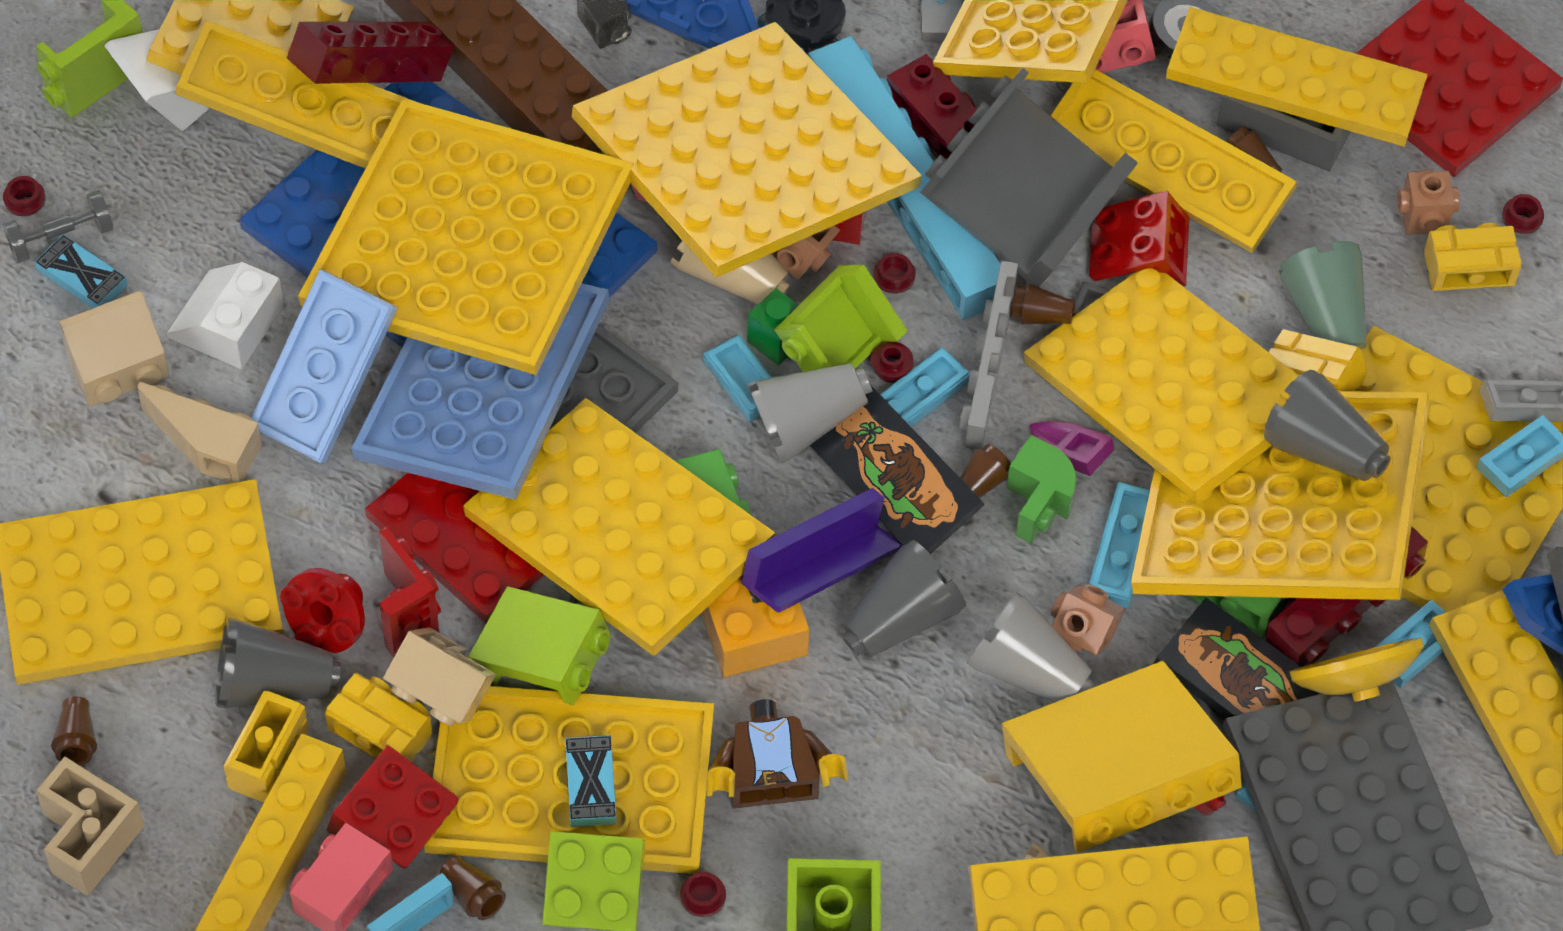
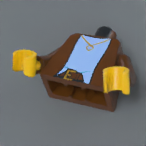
M770 699L757 700L749 706L751 721L735 724V737L723 741L711 764L707 776V796L712 797L713 792L717 790L726 791L729 793V797H732L733 809L818 799L819 774L821 775L823 787L830 786L829 779L833 777L843 778L844 782L849 780L846 759L843 755L833 754L812 731L803 729L798 717L778 718L775 701Z

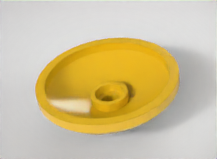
M1421 637L1389 643L1291 670L1290 676L1292 681L1299 686L1324 695L1352 693L1354 702L1379 696L1378 686L1389 683L1401 676L1419 657L1424 645Z

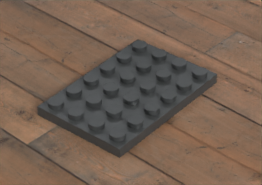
M1393 681L1378 686L1379 696L1354 702L1352 693L1344 695L1318 694L1225 719L1223 729L1228 741L1239 753L1241 774L1304 931H1466L1490 923L1493 916Z

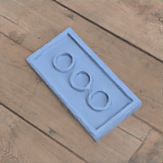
M319 270L251 417L255 422H258L260 432L319 463H326L398 307L325 270Z

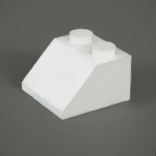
M159 29L108 41L104 45L143 99L182 132L210 109L175 94L176 86L181 77L180 74L146 61L149 49Z
M244 262L209 270L168 330L167 337L242 370L284 306L280 278Z

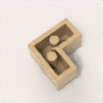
M428 627L408 631L383 679L393 684L391 691L398 697L411 703H415L417 699L432 707L430 714L445 724L454 726L455 722L462 724L471 721L496 673L466 657L465 653L468 649Z
M64 757L36 790L43 815L62 827L44 848V852L51 873L88 896L144 828L139 803L67 757Z

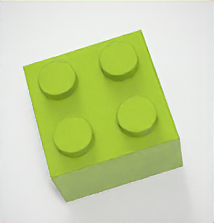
M550 831L542 925L605 931H638L645 840L643 838Z
M788 858L786 931H881V860Z

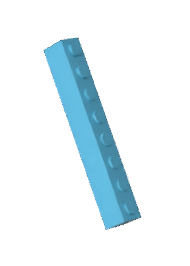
M849 36L809 52L808 56L922 175L919 188L887 203L961 319L964 321L984 312L986 300L994 299L1001 260L998 261L991 250L920 193L931 180L925 175V172L934 163L931 158L930 148L925 139L922 137L918 138L913 131L907 111L903 107L898 108L892 99V92L888 82L884 78L879 79L867 50L864 48L860 49L853 37Z

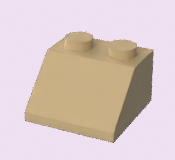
M141 290L59 321L70 368L89 407L98 403L111 402L120 395L137 389L139 382L154 385L160 379L169 376L165 353Z

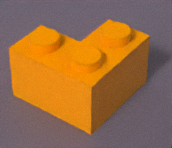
M743 575L701 613L723 678L808 656L810 630L800 602L782 612L774 611L763 601L753 603L749 589L741 584Z

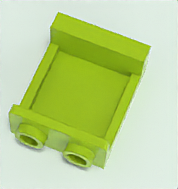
M101 0L105 22L62 52L55 53L43 41L35 46L39 61L36 67L44 83L42 93L53 108L57 109L60 107L71 118L129 79L104 46L110 40L143 33L140 15L124 0Z
M864 264L839 265L774 329L783 342L782 348L792 360L796 361L802 372L851 363L855 370L882 342H898L908 332Z
M507 586L468 658L496 673L491 683L492 686L496 687L501 676H506L555 689L559 692L564 703L574 705L580 693L588 687L591 672L599 657L608 650L611 633L599 609Z

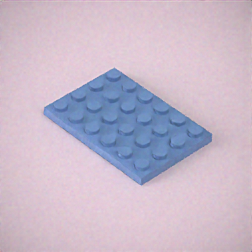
M581 283L537 375L407 337L351 448L354 459L516 500L610 301L608 289Z

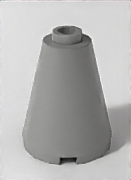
M851 363L756 380L747 384L781 463L792 459L866 405L868 400L865 394L873 391L864 369L860 368L855 371Z
M1019 592L1014 594L967 661V664L975 670L1052 702H1057L1091 689L1095 684L1088 679L1092 672L1089 666L1034 605Z

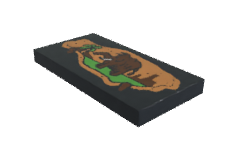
M871 386L873 391L865 394L868 403L812 443L810 447L856 496L873 488L885 497L879 521L902 545H905L909 540H914L932 554L984 506V503Z
M1207 597L1159 653L1153 663L1164 661L1187 690L1225 718L1321 694L1293 682L1290 671L1301 666Z

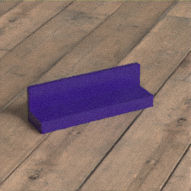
M871 488L749 549L741 584L774 611L782 612L898 552L901 544L878 526L885 497Z

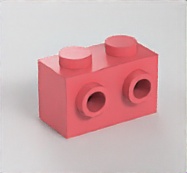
M1142 0L1127 1L1095 68L1101 73L1156 60Z
M345 823L336 835L332 833L323 841L318 851V858L309 869L303 868L293 879L290 886L293 912L322 931H346L393 872L391 851Z

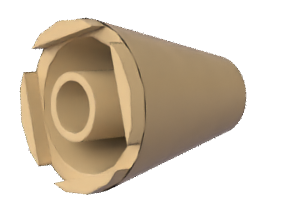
M681 241L677 248L683 253L681 259L672 257L670 261L671 265L677 270L757 305L775 288L786 294L791 286L786 282L789 273L772 253L717 278L683 241Z

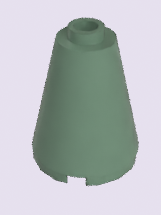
M1352 241L1331 242L1333 250L1319 253L1318 246H1313L1295 253L1280 264L1282 270H1279L1280 278L1312 335L1365 349L1367 343L1363 260L1359 244Z

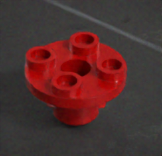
M310 568L300 572L282 589L280 601L283 605L286 620L295 633L296 640L333 653H340L350 648L361 637L365 626V613L362 605L363 592L360 585L347 574H336L322 568Z

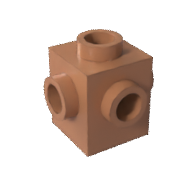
M1420 170L1418 172H1408L1404 188L1398 189L1397 209L1398 213L1403 215L1406 235L1429 234V231H1435L1441 226L1450 225L1453 212H1458L1459 190L1457 187H1452L1449 171Z
M834 225L772 254L787 272L799 280L808 268H811L816 273L832 253L826 247L840 229Z
M1079 584L1068 591L1067 594L1061 592L1056 599L1050 613L1051 616L1055 617L1052 627L1073 650L1083 651L1085 649L1097 656L1109 646L1126 608L1109 600L1108 593L1101 588L1090 584H1085L1084 586Z

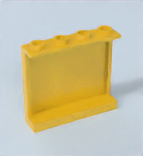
M1164 661L1002 723L1006 757L1014 767L1024 763L1072 828L1074 849L1077 853L1242 788L1239 753Z

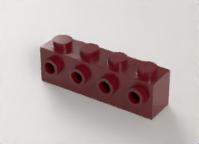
M299 22L287 59L315 84L441 82L454 46L441 35L440 29L427 22Z
M926 53L887 75V82L892 92V99L898 108L903 107L907 111L912 129L917 137L925 139L931 153L936 158L942 155L947 160L953 153L947 148L948 144L962 128L968 133L972 130L974 125L968 120L977 109L972 98L966 92H961L951 81L949 75H945L940 68L934 67L933 60Z
M1412 526L1404 573L1406 579L1416 575L1426 563L1424 557L1428 541ZM1298 598L1268 624L1266 641L1301 667L1308 662L1313 664L1330 648L1329 643L1338 635L1342 634L1345 636L1350 633L1362 620L1361 615L1372 605L1375 608L1379 607L1386 600Z

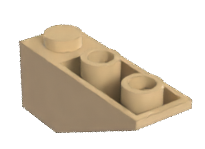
M139 382L137 388L142 410L200 473L228 483L244 480L262 446L258 422H255L251 417L243 413L235 412L232 414L215 408L206 400H192L180 396L163 385L152 386Z

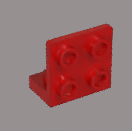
M1169 191L1103 207L1092 221L1089 276L1093 281H1100L1141 271L1146 268H1153L1159 273L1168 274L1179 284L1186 286L1190 217Z
M385 527L379 531L383 567L386 577L395 587V590L390 592L384 601L379 604L385 647L394 658L408 631L430 627L440 633L438 614L441 613V608L436 600L435 593L439 591L433 575L427 568L420 570L413 561L414 554L407 541L402 536L396 538L390 529Z
M387 745L334 810L326 830L336 835L344 824L347 823L390 850L392 861L402 869H406L457 806L459 798Z

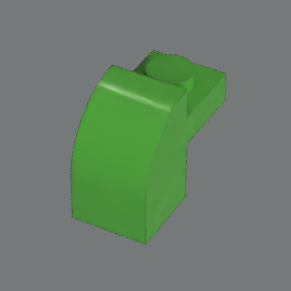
M1030 435L1011 463L1007 482V489L1028 499L1019 513L1016 536L1030 544L1039 530L1046 532L1050 528L1056 514L1068 519L1072 509L1076 486V473L1069 458L1058 448L1033 435Z

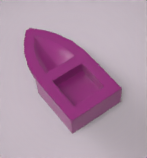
M1047 421L1033 423L1029 426L1033 436L1058 448L1069 458L1075 471L1091 476L1115 450L1112 437L1077 424Z

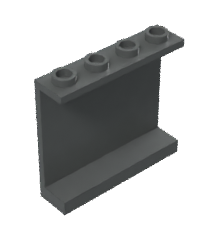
M1022 68L1013 80L1005 75L990 93L996 99L991 106L983 102L968 121L974 125L972 130L968 133L962 128L948 144L947 148L953 152L946 160L942 155H939L925 172V175L931 180L920 193L1000 259L1018 263L1017 273L1032 285L1039 287L1060 264L1138 162L1126 152L1113 166L1104 161L1017 89L1029 73Z

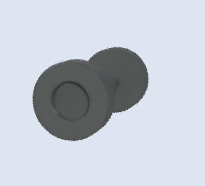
M98 190L87 194V201L91 211L72 218L68 214L42 223L41 229L22 235L16 220L4 223L3 229L17 264L30 259L26 246L27 242L44 236L48 240L75 230V225L94 219L101 234L114 230L109 210L101 192Z

